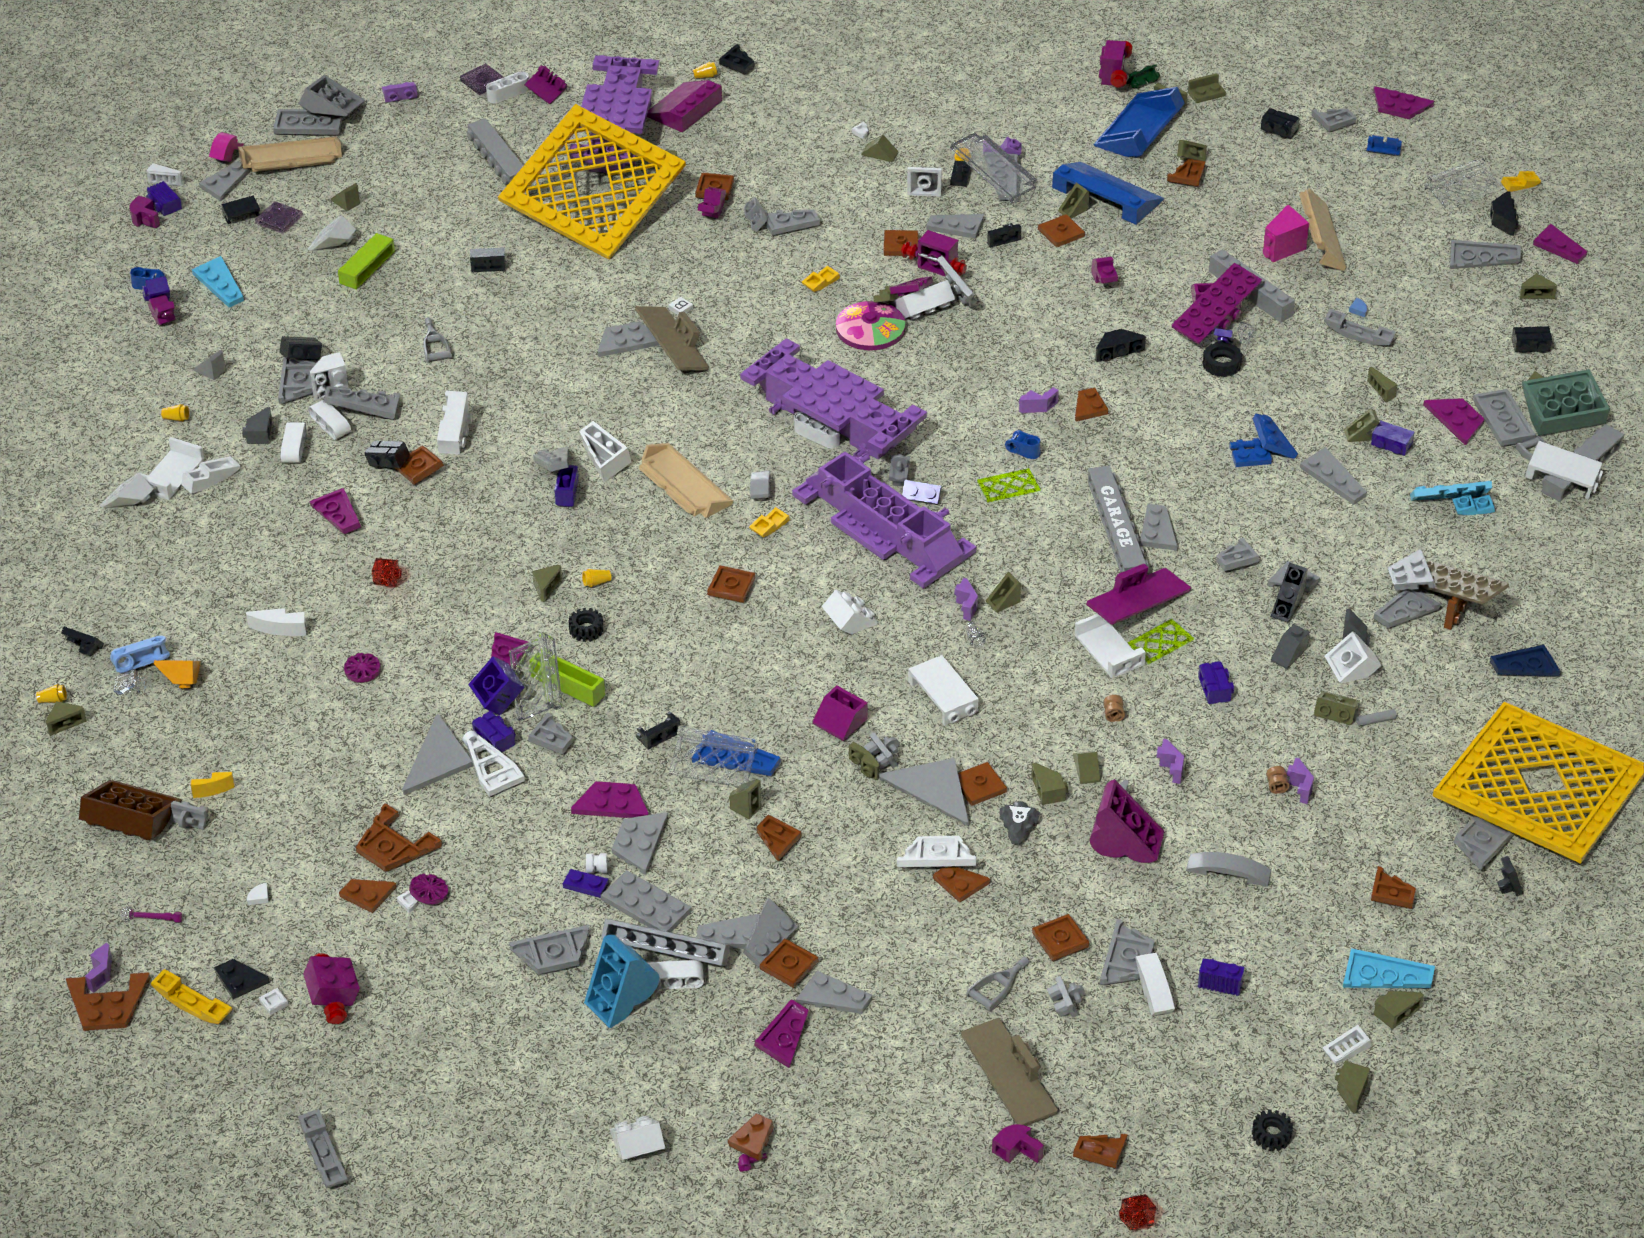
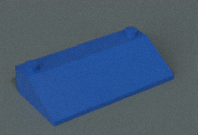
M1178 87L1137 93L1093 145L1126 157H1139L1143 155L1148 146L1185 104Z
M1081 161L1062 164L1053 172V189L1067 194L1078 183L1086 190L1122 205V219L1135 225L1164 200L1159 195Z

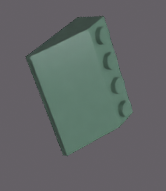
M1590 369L1522 381L1531 422L1538 436L1604 424L1607 421L1610 408Z

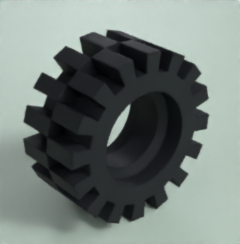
M583 608V611L577 609V613L572 612L568 623L569 633L573 639L576 638L577 641L582 639L583 642L589 639V642L593 641L592 638L596 640L598 635H602L604 630L603 617L596 609L594 612L593 608H589V610ZM584 623L592 624L590 626H580Z
M1270 1109L1267 1114L1265 1111H1262L1261 1115L1257 1114L1253 1121L1252 1139L1256 1141L1258 1147L1262 1144V1149L1266 1150V1147H1269V1151L1273 1152V1148L1280 1151L1281 1146L1285 1149L1287 1144L1291 1142L1293 1123H1291L1289 1117L1286 1118L1285 1113L1279 1115L1278 1110L1272 1113V1109ZM1266 1127H1276L1281 1132L1270 1134L1264 1129Z

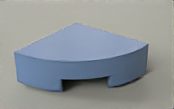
M1356 298L1349 307V312L1365 317L1367 306L1364 301Z

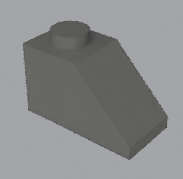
M266 407L247 419L246 427L242 429L243 438H246L247 444H269L272 426L270 407Z
M1346 608L1342 640L1353 631L1369 646L1370 635H1367L1368 627L1351 609Z
M1292 624L1282 635L1271 658V662L1288 669L1308 648L1310 632Z

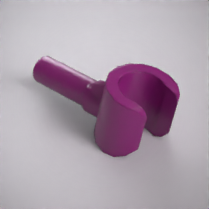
M763 1153L762 1159L767 1158V1154ZM742 1154L738 1162L739 1171H749L751 1163L759 1160Z

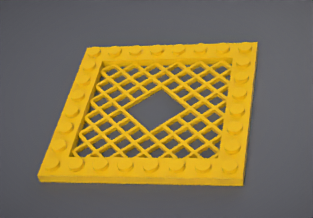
M575 104L499 194L498 201L593 252L610 259L686 166V161ZM586 131L587 137L578 138V132ZM589 131L596 135L589 136ZM575 134V139L569 140ZM600 138L601 144L591 145V140ZM602 138L605 139V140H607V141H609V142L603 143ZM588 140L589 146L580 148L579 142ZM577 143V148L568 150L567 144ZM565 145L566 150L560 151L562 147ZM616 145L622 148V150H617ZM614 146V151L605 153L604 147ZM602 148L603 153L594 155L593 149ZM590 150L591 156L582 157L581 151ZM570 153H579L580 158L570 159ZM630 153H632V154H634V155H636V156H638V157H632V158H631ZM567 154L568 160L558 161V156ZM618 154H628L627 159L619 160ZM616 155V161L607 162V156ZM555 157L556 162L550 163L552 159ZM604 157L605 163H595L596 158ZM592 159L593 165L584 166L583 161ZM641 160L642 166L633 167L632 161ZM644 160L651 164L645 165ZM581 162L582 167L572 169L571 163ZM630 163V168L621 169L620 164ZM569 164L570 169L561 171L560 165ZM618 164L619 170L609 171L608 166ZM557 166L558 172L549 173L548 167ZM606 167L611 191L578 197L573 173ZM655 167L656 173H646V169ZM546 169L547 174L540 175L542 171ZM643 169L644 175L635 177L634 171ZM632 172L633 177L623 179L622 173ZM571 173L572 179H562L563 174ZM620 174L621 180H611L610 175ZM559 175L560 181L551 183L550 177ZM548 178V183L539 185L538 179ZM536 180L537 185L531 186L532 183ZM637 180H646L647 185L637 186ZM634 181L635 187L625 188L626 182ZM573 183L574 188L565 190L564 184ZM622 183L623 189L614 191L613 185ZM561 185L562 191L553 192L552 186ZM541 188H550L551 193L541 194ZM538 189L539 195L529 197L528 191ZM636 191L637 196L628 198L627 192ZM575 192L576 198H566V194ZM624 193L625 199L616 200L615 194ZM563 194L564 200L555 202L554 196ZM604 196H613V201L604 202ZM552 197V202L543 204L542 198ZM601 197L602 203L592 205L591 199ZM589 200L590 205L581 207L579 201ZM577 202L578 208L569 209L568 203ZM626 203L627 208L618 210L617 204ZM557 205H566V210L557 211ZM615 205V211L606 212L605 206ZM603 207L604 213L594 214V208ZM591 209L592 215H582L583 210ZM579 211L580 217L571 219L570 213ZM617 214L618 220L608 222L607 216ZM605 216V223H596L595 218ZM593 219L594 225H584V220ZM607 226L608 232L599 234L598 228Z
M1503 702L1433 790L1432 796L1581 864L1643 779L1644 763L1507 702ZM1518 728L1522 730L1523 733L1514 734L1512 729ZM1536 736L1540 738L1541 741L1533 742L1531 737ZM1526 738L1528 743L1519 744L1517 739ZM1513 739L1514 744L1506 745L1504 740ZM1549 745H1557L1559 749L1551 750ZM1536 746H1544L1546 751H1537ZM1531 747L1533 752L1524 753L1522 748ZM1517 749L1519 754L1511 755L1509 750ZM1504 750V752H1505L1506 755H1504V756H1497V755H1496V752H1495V751ZM1567 753H1575L1578 757L1569 758ZM1562 754L1565 759L1556 760L1554 755ZM1549 755L1551 760L1542 761L1540 756ZM1536 757L1538 762L1529 763L1527 758ZM1522 758L1523 764H1515L1513 759ZM1509 760L1511 765L1502 766L1500 761ZM1585 761H1593L1596 765L1587 766ZM1496 762L1497 767H1488L1486 763ZM1581 762L1583 767L1574 768L1572 763ZM1567 763L1569 766L1568 769H1560L1558 764ZM1554 765L1566 790L1530 794L1518 769ZM1604 769H1611L1614 771V774H1606ZM1504 770H1514L1516 775L1507 776ZM1599 770L1601 775L1592 776L1590 771ZM1500 771L1502 776L1493 777L1491 772ZM1577 772H1586L1588 777L1579 778ZM1487 773L1489 778L1480 779L1478 774ZM1572 773L1574 778L1565 779L1563 774ZM1615 778V780L1611 784L1609 779ZM1518 779L1520 782L1519 785H1511L1509 780ZM1596 780H1604L1606 785L1598 786ZM1505 781L1507 786L1498 787L1496 782ZM1591 781L1593 786L1584 787L1582 782ZM1491 782L1493 788L1484 789L1482 783ZM1577 783L1579 788L1571 789L1568 784ZM1478 784L1479 789L1471 790L1469 785ZM1523 789L1525 794L1516 795L1514 790ZM1600 790H1607V791L1604 793V795H1602V793H1601ZM1510 791L1512 796L1503 797L1501 792ZM1596 791L1598 796L1589 797L1587 792ZM1496 792L1498 797L1489 798L1487 793ZM1574 793H1582L1584 798L1576 799ZM1569 794L1571 799L1562 800L1560 795ZM1555 796L1557 801L1548 802L1546 797ZM1541 797L1544 803L1535 804L1532 798ZM1528 799L1530 804L1521 805L1519 800ZM1505 801H1515L1516 806L1507 807ZM1598 801V803L1594 807L1592 802ZM1587 802L1589 808L1581 809L1578 803ZM1574 804L1576 809L1567 810L1565 805ZM1560 806L1562 811L1553 812L1551 807ZM1546 807L1549 813H1539L1537 808ZM1533 809L1535 814L1526 815L1524 810ZM1583 813H1590V814L1587 816V818H1585V816H1584ZM1579 814L1581 819L1572 820L1570 815ZM1565 816L1567 821L1558 822L1556 817ZM1551 817L1554 823H1544L1542 818ZM1582 824L1577 830L1575 825ZM1570 826L1572 831L1563 832L1561 827Z

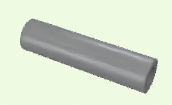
M1392 709L1356 717V723L1358 726L1396 719L1397 715L1396 711Z

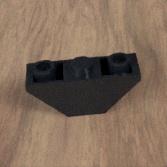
M1507 191L1492 201L1490 219L1491 225L1510 236H1514L1515 229H1518V219H1516V209H1513L1514 198H1511L1510 191Z
M1124 329L1106 332L1096 347L1095 361H1107L1145 350L1146 336Z
M1289 562L1270 617L1289 623L1302 600L1306 588L1308 568Z

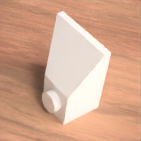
M908 167L907 195L941 197V168Z
M341 215L321 230L308 250L313 251L336 247L344 242L347 244L353 239L354 236L352 234L356 229Z
M137 473L117 487L100 506L104 508L135 505L140 501L144 503L151 497L149 493L154 488L140 473Z
M1353 631L1325 655L1339 683L1367 678L1381 666L1374 652Z

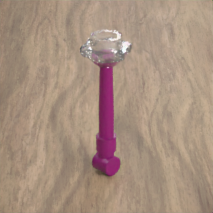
M126 904L125 908H121L120 919L124 920L125 924H128L134 917L182 922L181 912H174V914L170 912H134L128 904Z

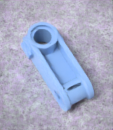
M155 636L114 649L111 652L110 660L115 666L116 672L121 674L154 663V660L168 658L170 653L166 649V637ZM126 657L124 662L118 663L120 658Z

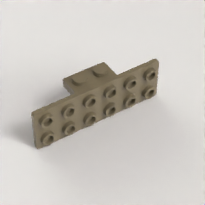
M636 306L635 311L678 370H708L709 366L695 348L700 332L685 312H679L675 321L666 307Z
M1426 561L1432 575L1435 588H1429L1428 584L1419 585L1422 588L1482 605L1509 587L1508 582L1433 561Z
M999 1018L961 1031L963 1040L1016 1124L1026 1126L1057 1114L1056 1106L1038 1080L1040 1063L1036 1057L1032 1056L1028 1043L1026 1041L1023 1042L1020 1035L1011 1037Z

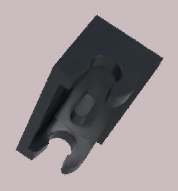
M254 195L221 204L222 215L227 224H231V218L254 212L256 216H260V207Z
M505 247L470 249L471 273L506 271Z
M672 712L666 713L668 718L664 722L646 731L642 727L637 728L639 733L636 734V738L648 750L681 733L680 719Z

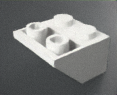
M340 352L322 356L310 371L314 400L324 398L327 386L349 388L346 365Z
M835 589L822 606L839 629L849 634L857 633L878 623L873 617L874 613L864 606L865 602L858 596L852 597L846 591L841 592Z
M649 1116L636 1118V1122L630 1124L627 1121L616 1123L615 1128L610 1129L619 1158L622 1160L665 1149L660 1124L653 1118H649Z

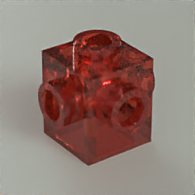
M376 558L372 568L373 584L396 587L397 580L401 579L402 569L399 568L398 560Z
M1146 1194L1124 1198L1119 1210V1218L1129 1230L1153 1226L1157 1207Z

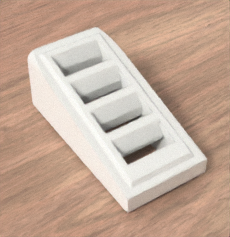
M154 163L146 171L148 183L159 184L165 181L167 185L182 186L184 184L181 171Z
M1357 1025L1324 1046L1323 1050L1336 1065L1372 1046L1369 1037ZM1355 1038L1359 1040L1358 1043L1354 1041ZM1347 1042H1350L1353 1046L1350 1048ZM1343 1045L1346 1051L1343 1052L1339 1046ZM1336 1049L1340 1055L1336 1057L1331 1050Z

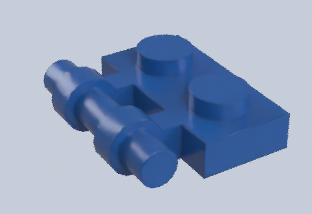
M1253 438L1249 441L1240 439L1229 443L1230 449H1237L1232 450L1235 467L1268 465L1272 463L1269 450L1261 448L1262 444L1259 438Z

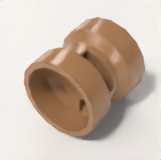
M1116 694L1107 696L1103 701L1106 719L1110 722L1121 721L1125 717L1122 697Z
M1274 766L1267 770L1266 776L1270 791L1274 794L1285 793L1289 789L1285 768Z

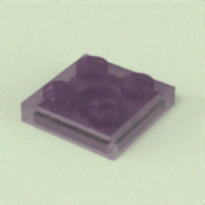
M486 63L460 75V81L478 95L487 92V84L504 78V76Z
M274 201L255 219V223L284 234L303 216V212Z

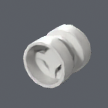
M593 853L586 854V873H607V853H600L597 856Z

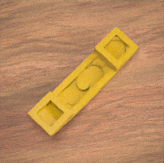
M163 969L151 982V986L164 998L178 1008L203 1021L220 1024L232 1011L231 1006L217 998L210 1000L182 984L180 977L166 969Z

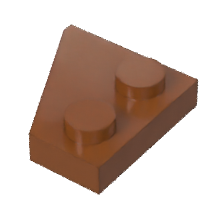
M1188 159L1183 165L1176 168L1175 173L1167 175V181L1199 186L1206 161Z
M769 814L756 827L758 835L778 861L801 838L800 830Z
M956 866L943 867L933 874V879L959 903L990 884V878Z
M1378 866L1371 901L1412 909L1416 888L1403 882L1395 875L1393 877L1384 873V868Z
M351 879L339 891V896L373 913L397 887L395 882Z
M756 1113L727 1140L729 1146L760 1161L763 1157V1147L767 1146L768 1137L774 1129L773 1121Z

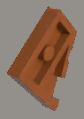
M1095 387L1078 391L1075 413L1076 422L1108 414V408Z
M1454 596L1452 600L1448 601L1444 628L1451 630L1454 624H1458L1461 616L1460 612L1465 611L1467 601Z
M1120 1134V1138H1108L1107 1135L1079 1136L1073 1151V1157L1116 1169L1128 1134Z

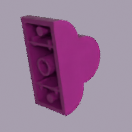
M1115 779L1109 781L1104 787L1090 836L1091 847L1102 856L1118 858L1126 855L1128 858L1140 863L1156 861L1164 830Z

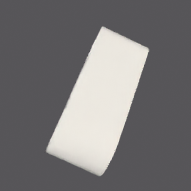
M517 72L487 84L488 102L499 103L529 91L530 89L524 86L529 80V74L527 72Z
M322 400L308 407L311 418L334 440L351 433L348 421L332 405L324 403Z
M801 411L795 413L794 431L797 434L830 449L840 445V431L838 432Z
M286 423L281 447L282 463H301L307 432L306 423Z
M700 961L648 962L660 977L656 990L694 988V986L699 988L704 984L703 964Z

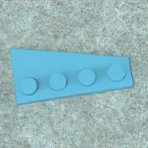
M221 256L192 269V274L229 308L244 301L241 291Z
M1492 481L1454 484L1450 486L1437 485L1433 488L1420 486L1410 493L1411 501L1458 498L1471 494V497L1485 496L1492 489Z
M1351 948L1343 988H1431L1435 966Z

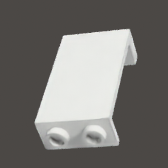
M170 437L171 450L149 475L140 473L154 488L149 494L170 500L182 486L183 472L195 470L200 462H203L204 456L201 446Z
M1538 441L1525 477L1532 479L1535 470L1587 487L1588 491L1585 498L1589 499L1591 492L1595 493L1598 483L1596 481L1601 479L1603 473L1600 470L1602 462Z
M1099 614L1075 623V637L1111 678L1145 665L1146 652L1143 648L1133 650L1114 627Z
M942 655L908 669V682L911 686L919 684L942 712V724L944 726L978 712V697Z

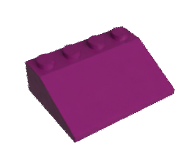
M710 80L683 82L650 108L647 117L683 133L722 101V86Z

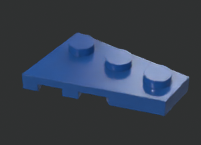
M1255 413L1252 419L1263 449L1295 459L1298 455L1297 451L1272 418L1265 414Z

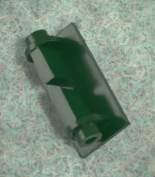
M1157 64L1148 65L1138 72H1132L1126 84L1131 83L1132 88L1138 89L1145 86L1147 82L1149 84L1157 81L1160 78V73L1155 71Z

